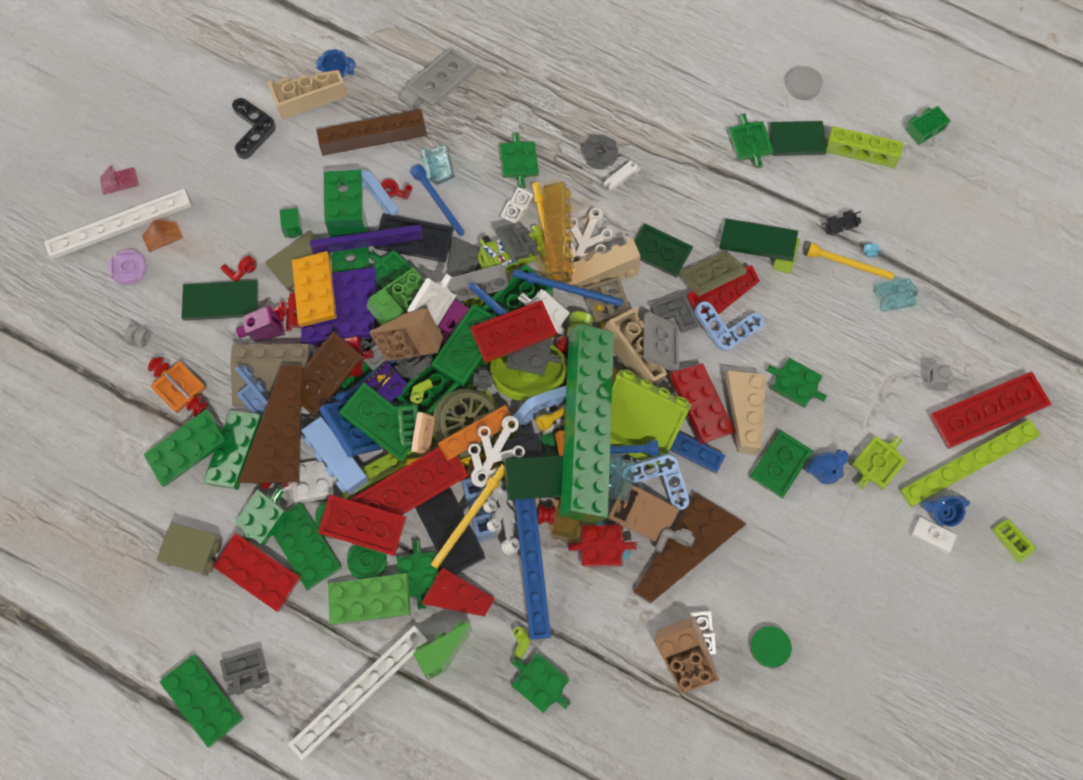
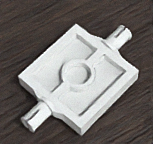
M446 273L441 283L427 278L407 311L427 308L438 326L456 297L447 288L453 277Z
M540 289L532 299L528 298L524 293L519 296L518 299L526 306L542 300L556 332L560 336L564 335L566 337L567 331L561 325L570 313L546 291Z
M315 460L300 463V483H287L288 487L278 483V486L284 491L291 489L294 502L298 504L300 502L305 503L329 498V494L335 495L334 485L335 481L338 480L335 476L331 478L324 468L327 465L324 461L319 462Z

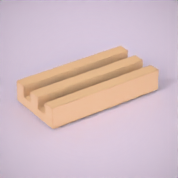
M417 412L411 452L423 455L430 452L435 416Z

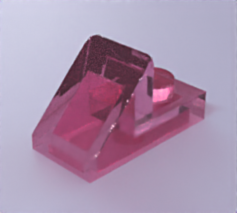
M110 165L100 177L102 193L104 195L139 186L134 167L115 171L113 166Z

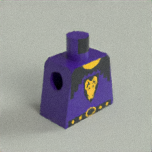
M385 361L365 382L366 385L389 403L395 397L402 395L403 389L407 386L405 380L388 361Z

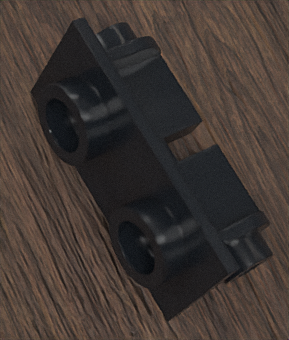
M852 209L843 212L842 217L837 218V215L826 218L827 222L822 223L821 226L826 225L825 232L831 236L844 231L842 224H844L845 230L858 227L862 222L861 218L857 217V214L861 213V211L854 212Z

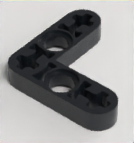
M238 98L232 103L235 114L253 126L235 145L237 156L241 159H247L274 133L276 125L269 115L246 99ZM253 113L259 115L256 119L249 118ZM253 135H260L258 140H251Z

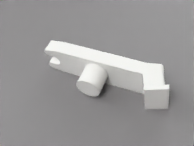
M633 161L628 162L604 182V187L610 185L609 191L613 190L617 186L622 185L623 181L633 173L637 174L641 168L633 163Z

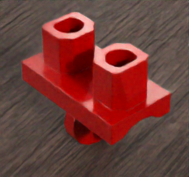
M289 293L286 307L285 302H279V307H275L274 311L279 315V321H284V316H286L285 331L291 332L292 328L301 327L298 324L297 315H295V311H297L295 293Z

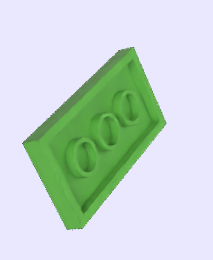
M408 574L329 583V624L339 625L411 615Z

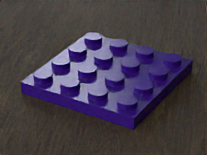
M375 267L332 273L337 318L301 327V344H323L332 332H336L343 339L372 337L370 331L376 329L377 319L366 306L369 298L377 293V270Z

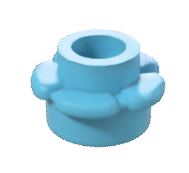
M869 244L864 246L862 253L866 254V257H876L881 252V249H879V244Z

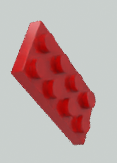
M542 300L470 327V331L485 364L557 336L556 329Z
M704 363L672 372L669 375L678 396L687 399L688 403L692 404L687 416L701 445L735 432Z
M329 494L318 533L396 556L407 516Z
M234 533L213 566L276 612H280L301 579V576L239 533Z

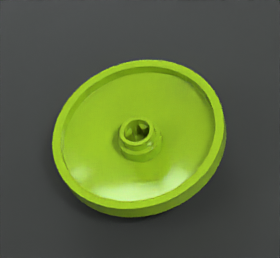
M551 344V354L562 356L560 364L549 361L544 376L506 368L508 355L491 361L490 373L493 375V384L499 392L514 400L527 401L533 396L563 386L567 377L566 359L561 351Z

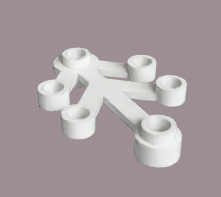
M593 208L589 211V222L583 236L578 228V220L575 217H570L567 220V227L572 231L579 245L576 252L571 243V234L565 232L561 235V243L565 245L569 253L568 265L574 263V259L590 260L595 253H598V249H603L602 254L606 253V247L598 243L610 241L612 239V231L604 229L600 235L591 238L595 225L599 224L603 219V212L599 208ZM570 222H575L576 224H575V225H570L569 223H570ZM598 244L595 250L584 254L586 248Z
M507 416L502 420L503 430L493 448L489 438L490 429L487 426L478 428L477 433L481 437L486 460L482 466L479 457L481 451L479 445L472 443L468 446L467 450L472 457L474 470L471 473V481L474 485L478 487L487 485L488 479L493 477L499 469L490 470L493 463L512 457L521 458L524 456V448L518 445L510 450L500 452L510 433L518 429L519 422L515 417ZM509 421L514 422V426L512 428L508 427ZM483 428L487 429V434L485 436L481 435V430ZM476 446L477 452L472 453L471 447ZM517 448L521 449L520 455L515 454ZM483 473L485 478L479 481L478 475Z
M501 479L499 481L500 485L496 490L492 491L489 499L484 502L483 508L487 513H491L497 509L496 501H499V508L493 518L488 521L487 528L489 531L495 532L501 528L500 521L501 519L503 520L506 539L502 542L501 547L505 554L511 555L520 548L518 539L514 538L511 525L512 521L518 528L517 515L515 513L516 505L515 500L508 501L513 506L514 511L507 505L506 482Z

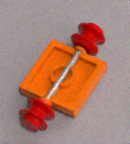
M155 357L150 360L148 371H154L153 376L160 377L150 387L176 414L186 407L188 411L193 410L192 416L195 417L207 409L208 403L206 401L201 402L202 397L198 396L206 387L180 361L169 369L170 365L167 362L163 363V357Z

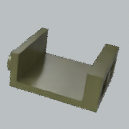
M171 522L156 561L162 565L180 567L208 577L209 572L211 573L214 569L216 553H219L221 550V538L216 534Z

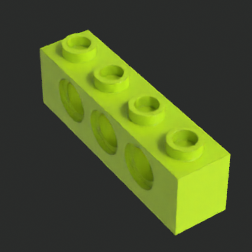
M833 126L827 140L826 153L895 168L901 158L904 142Z

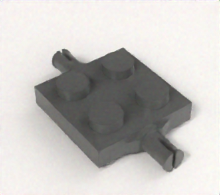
M552 338L509 354L506 368L544 376L549 361L560 364L562 356L551 354Z

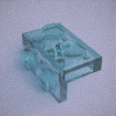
M443 144L430 151L425 147L421 149L423 155L421 159L426 168L425 176L428 181L439 185L455 177L447 145Z
M910 278L874 284L873 291L880 299V310L882 312L911 307L917 304L918 289Z
M617 458L616 463L611 464L610 474L613 475L612 483L609 482V499L629 501L636 462Z

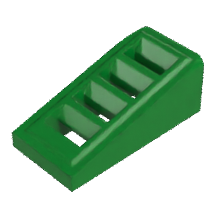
M415 403L396 406L401 446H409L413 442V438L405 439V436L414 434L418 412ZM412 410V414L402 415L403 411ZM413 418V422L403 423L404 419ZM414 426V430L404 431V428Z

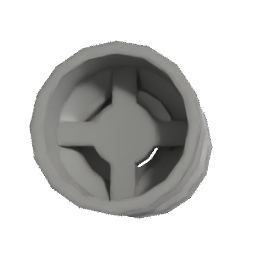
M129 324L124 333V340L126 342H135L140 347H145L151 338V331L149 329H140L134 324Z

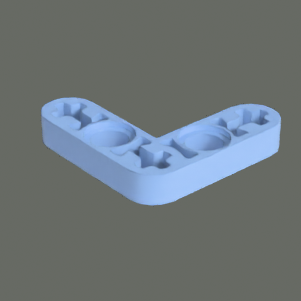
M361 170L362 187L370 192L387 215L395 216L399 210L372 173Z
M701 302L695 308L696 317L721 351L731 349L764 325L763 316L753 313L728 330L710 303ZM702 308H707L708 311L706 312V314H701L700 311L702 310ZM712 315L713 318L706 322V319ZM755 319L758 320L757 325L755 324L748 328L747 325ZM711 322L718 323V331H713L710 328ZM737 327H741L744 330L745 334L743 337L736 335L735 330ZM732 336L733 339L727 345H722L723 339L725 340Z
M567 385L528 399L513 416L520 423L521 429L540 410L565 402Z
M662 454L629 464L622 469V479L629 484L663 475L672 505L679 510L685 509L688 506L689 497L677 459L673 454ZM669 458L670 461L674 460V462L671 463L672 467L668 468L667 465L661 466L662 470L659 471L658 464L656 463V461H659L660 464H663L666 462L665 459ZM646 464H653L655 471L648 474L644 471V466ZM640 466L641 473L643 476L640 477L639 473L634 474L633 479H630L629 476H625L628 474V470H631L632 472H637V467ZM676 476L680 479V483L673 487L669 485V479ZM679 490L681 497L685 498L683 504L675 502L677 500L676 492L671 493V491Z

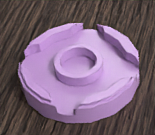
M123 250L119 251L109 261L108 270L115 282L121 285H132L142 280L146 274L147 264L143 256L137 251Z

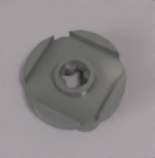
M591 135L585 141L582 149V156L586 164L591 168L599 170L613 165L618 155L616 141L605 135ZM601 149L605 153H601V155H598V152L596 150Z
M432 354L396 360L398 364L397 366L395 365V369L401 377H409L410 380H413L427 367H430L434 360Z

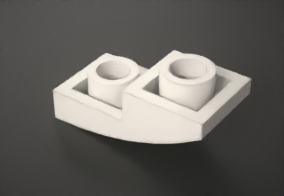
M518 187L511 201H508L500 217L517 225L530 206L534 194Z
M711 611L690 612V617H695L704 635L710 654H716Z

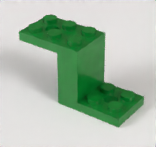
M361 169L324 172V222L330 237L369 232L363 208ZM341 186L348 187V189L345 192L339 191V188ZM369 247L332 252V273L370 268ZM349 256L356 257L353 262H347L346 259Z

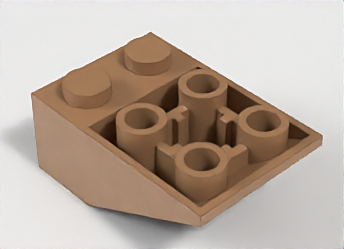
M427 308L410 311L370 331L372 338L386 361L438 353L443 339Z
M625 482L608 520L658 543L664 529L670 530L679 509Z
M694 616L656 631L654 642L681 694L719 681L704 635Z

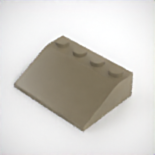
M309 344L232 345L230 362L232 406H246L237 396V393L248 384L235 370L237 366L244 364L250 367L254 373L253 376L257 381H261L266 386V391L271 395L281 366L301 365L303 370L311 360L313 352Z

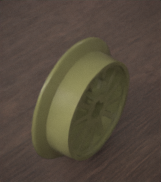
M459 389L450 392L439 401L433 412V416H435L433 434L436 441L439 443L450 437L448 431L456 428L462 430L467 427L464 425L466 420H472L471 424L496 411L498 407L489 396L477 390ZM464 400H468L470 402L469 408L466 405V403L463 402ZM473 401L480 404L474 413H472ZM461 406L464 409V414L456 415L454 407ZM483 407L487 413L477 417L476 414ZM447 411H450L451 417L446 416ZM445 421L458 422V424L446 428ZM501 431L489 437L492 448ZM482 442L478 443L477 445L481 448L479 454L485 453ZM471 447V452L476 453L477 447ZM468 450L458 455L463 459L471 457Z

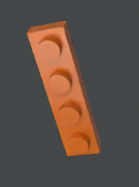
M504 405L439 442L438 445L447 461L466 451L470 444L482 442L481 437L477 433L479 427L487 426L491 431L490 436L503 429L501 425L502 420L507 416H512L507 406ZM509 421L508 426L513 424L514 422ZM483 428L481 430V435L485 436L487 434V429Z

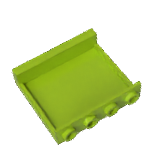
M621 369L617 373V378L612 387L610 445H646L650 440H658L659 455L669 453L692 404L688 403V400L683 397H676L670 394V391L665 388H658L652 385L653 383L647 379L636 377L629 370ZM647 452L626 453L640 461L656 457L647 454ZM656 461V463L658 464V469L660 470L663 464H660L659 461Z

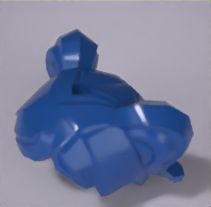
M337 49L326 50L316 61V69L322 71V73L339 70L342 78L347 73L354 75L353 70L356 67L354 59L347 57L343 51Z
M838 449L835 453L822 452L812 458L806 473L812 474L822 484H834L840 478H843V465L848 462L849 454L846 450Z
M962 495L941 496L935 501L926 500L923 502L922 507L925 511L933 514L939 526L953 527L964 519L966 514L965 507L970 504V501Z

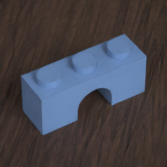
M481 475L478 476L479 481H482ZM471 478L462 480L469 509L484 490V487L474 485ZM483 505L472 519L478 542L497 537L496 531L491 532L487 528V523L492 519V514L487 513Z

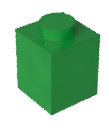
M298 207L279 210L281 230L284 237L296 238L302 236V221Z

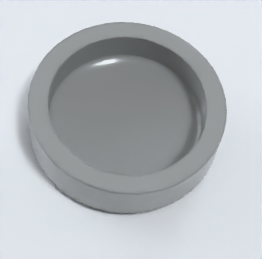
M800 66L790 72L786 87L794 98L811 100L819 94L823 80L820 73L814 68Z

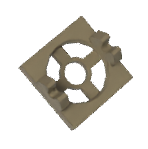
M619 277L583 288L594 292L600 289L602 294L623 300L622 307L614 311L612 304H605L598 300L593 301V299L586 297V304L589 307V313L593 316L595 324L615 318L631 310ZM606 287L614 288L617 293L612 294L608 292ZM603 305L607 307L609 313H602L595 307Z

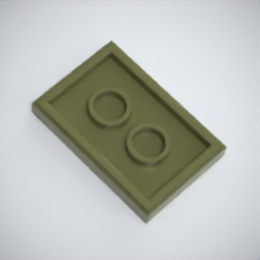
M311 231L265 262L287 291L294 287L292 260L313 255L310 241L317 239Z
M725 250L679 272V278L699 297L746 274V268Z

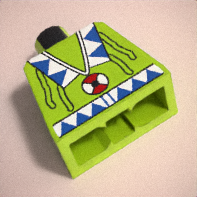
M486 235L479 240L482 247L477 258L482 269L500 265L505 267L507 274L514 271V269L517 270L521 259L513 261L500 239L492 242L490 237Z

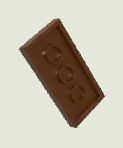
M332 332L302 370V406L313 416H317L322 405H326L364 358L360 352L336 332Z

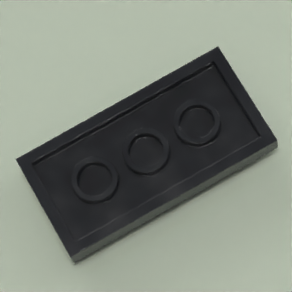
M382 215L378 231L421 225L423 239L374 246V249L387 252L394 250L398 254L446 263L454 227L393 215Z
M450 488L415 508L438 553L464 518V514ZM469 525L442 561L446 570L454 575L486 559Z

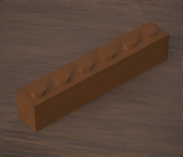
M422 109L316 129L322 156L427 136Z

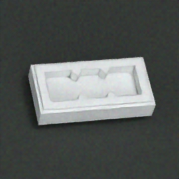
M921 517L918 518L911 534L912 537L947 554L950 553L957 537L956 534Z

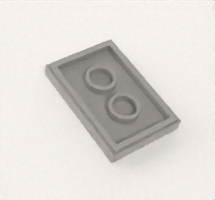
M647 312L644 315V359L672 372L678 371L679 325L651 312Z

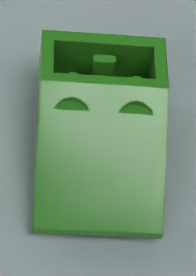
M412 268L371 296L366 307L378 322L384 325L408 313L409 306L425 281Z
M460 622L448 634L443 632L434 638V642L430 644L423 643L416 648V652L413 655L428 681L448 669L472 632L469 622L465 624Z

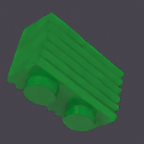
M939 106L932 109L929 107L923 111L921 116L917 117L915 115L908 121L909 124L906 131L920 145L945 130L951 120Z

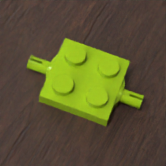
M877 436L871 440L851 465L863 476L856 484L857 487L862 484L860 489L863 490L868 482H871L882 491L886 488L907 461L896 449L902 442L901 438L897 441L899 437L895 436L890 444L882 441Z

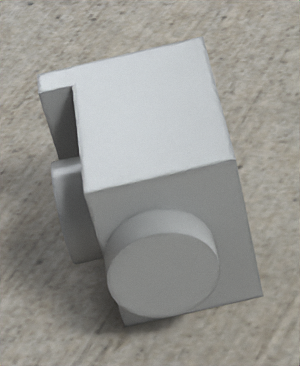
M933 364L927 371V389L948 390V384L952 381L950 365Z

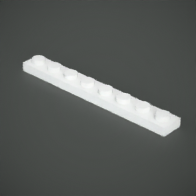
M181 189L44 241L49 257L53 260L192 207L185 189Z
M413 626L288 744L289 747L303 761L414 656L413 653L416 652L418 646L429 641Z

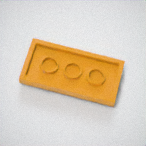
M325 251L292 260L299 326L304 327L336 319L337 314L329 253Z

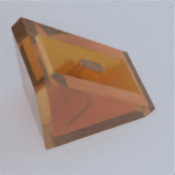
M153 220L142 235L148 251L152 252L182 239L183 235L177 222Z

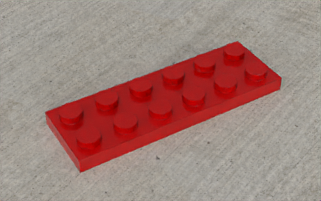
M1031 371L936 411L930 417L947 448L951 449L1052 405Z
M438 447L350 500L404 515L470 475L458 455L447 461L442 450Z

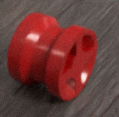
M539 504L538 524L549 523V525H554L555 505L545 507Z

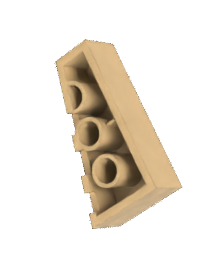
M339 70L316 73L312 77L302 75L299 79L290 80L289 78H282V81L279 82L267 81L282 120L348 97Z
M628 239L627 244L620 247L616 244L611 247L612 250L604 254L601 252L595 253L588 261L582 259L563 267V282L584 288L619 277L620 280L634 278L639 274L640 254L634 239Z
M635 307L609 320L603 330L614 332L613 350L625 367L633 372L636 377L647 379L653 383L652 385L656 386L667 375L665 368L644 359L643 320L640 321L637 315L639 312Z
M728 370L724 379L735 430L737 452L757 455L762 443L766 375Z

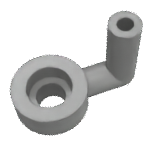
M664 529L655 550L662 553L668 538L674 539L679 544L687 547H692L695 538L692 536L693 533L686 529L677 530L676 532Z

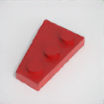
M441 568L421 604L485 617L495 598Z

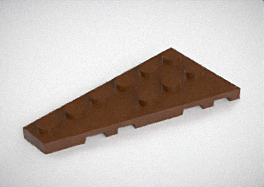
M301 365L281 366L238 482L239 484L300 483Z
M695 493L672 529L675 532L677 530L681 531V529L691 531L693 533L692 536L695 538L692 547L684 546L674 539L668 538L662 553L658 552L635 589L634 594L650 604L653 603L677 581L682 579L723 543L746 526V523Z

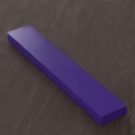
M413 225L311 240L310 247L313 255L325 251L331 253L423 239L421 225Z

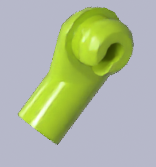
M430 379L413 386L410 395L412 403L419 404L422 402L424 391L433 387Z
M518 626L513 630V635L518 643L513 654L522 659L530 645V638L526 629Z

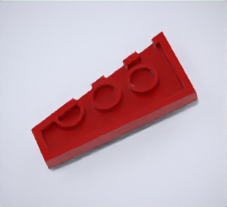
M753 266L745 267L746 274L699 297L693 291L687 293V298L694 313L696 306L701 302L710 303L718 315L760 282ZM702 308L700 312L701 314H706L708 310L707 308ZM711 315L710 317H708L706 319V322L713 318V316Z

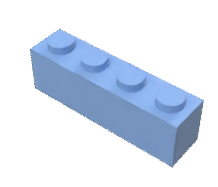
M322 417L301 430L304 434L303 441L308 447L313 446L316 450L313 454L319 462L324 461L327 465L324 469L331 478L333 476L336 477L338 480L336 485L342 493L346 491L350 496L369 482L352 457L348 458L334 433Z

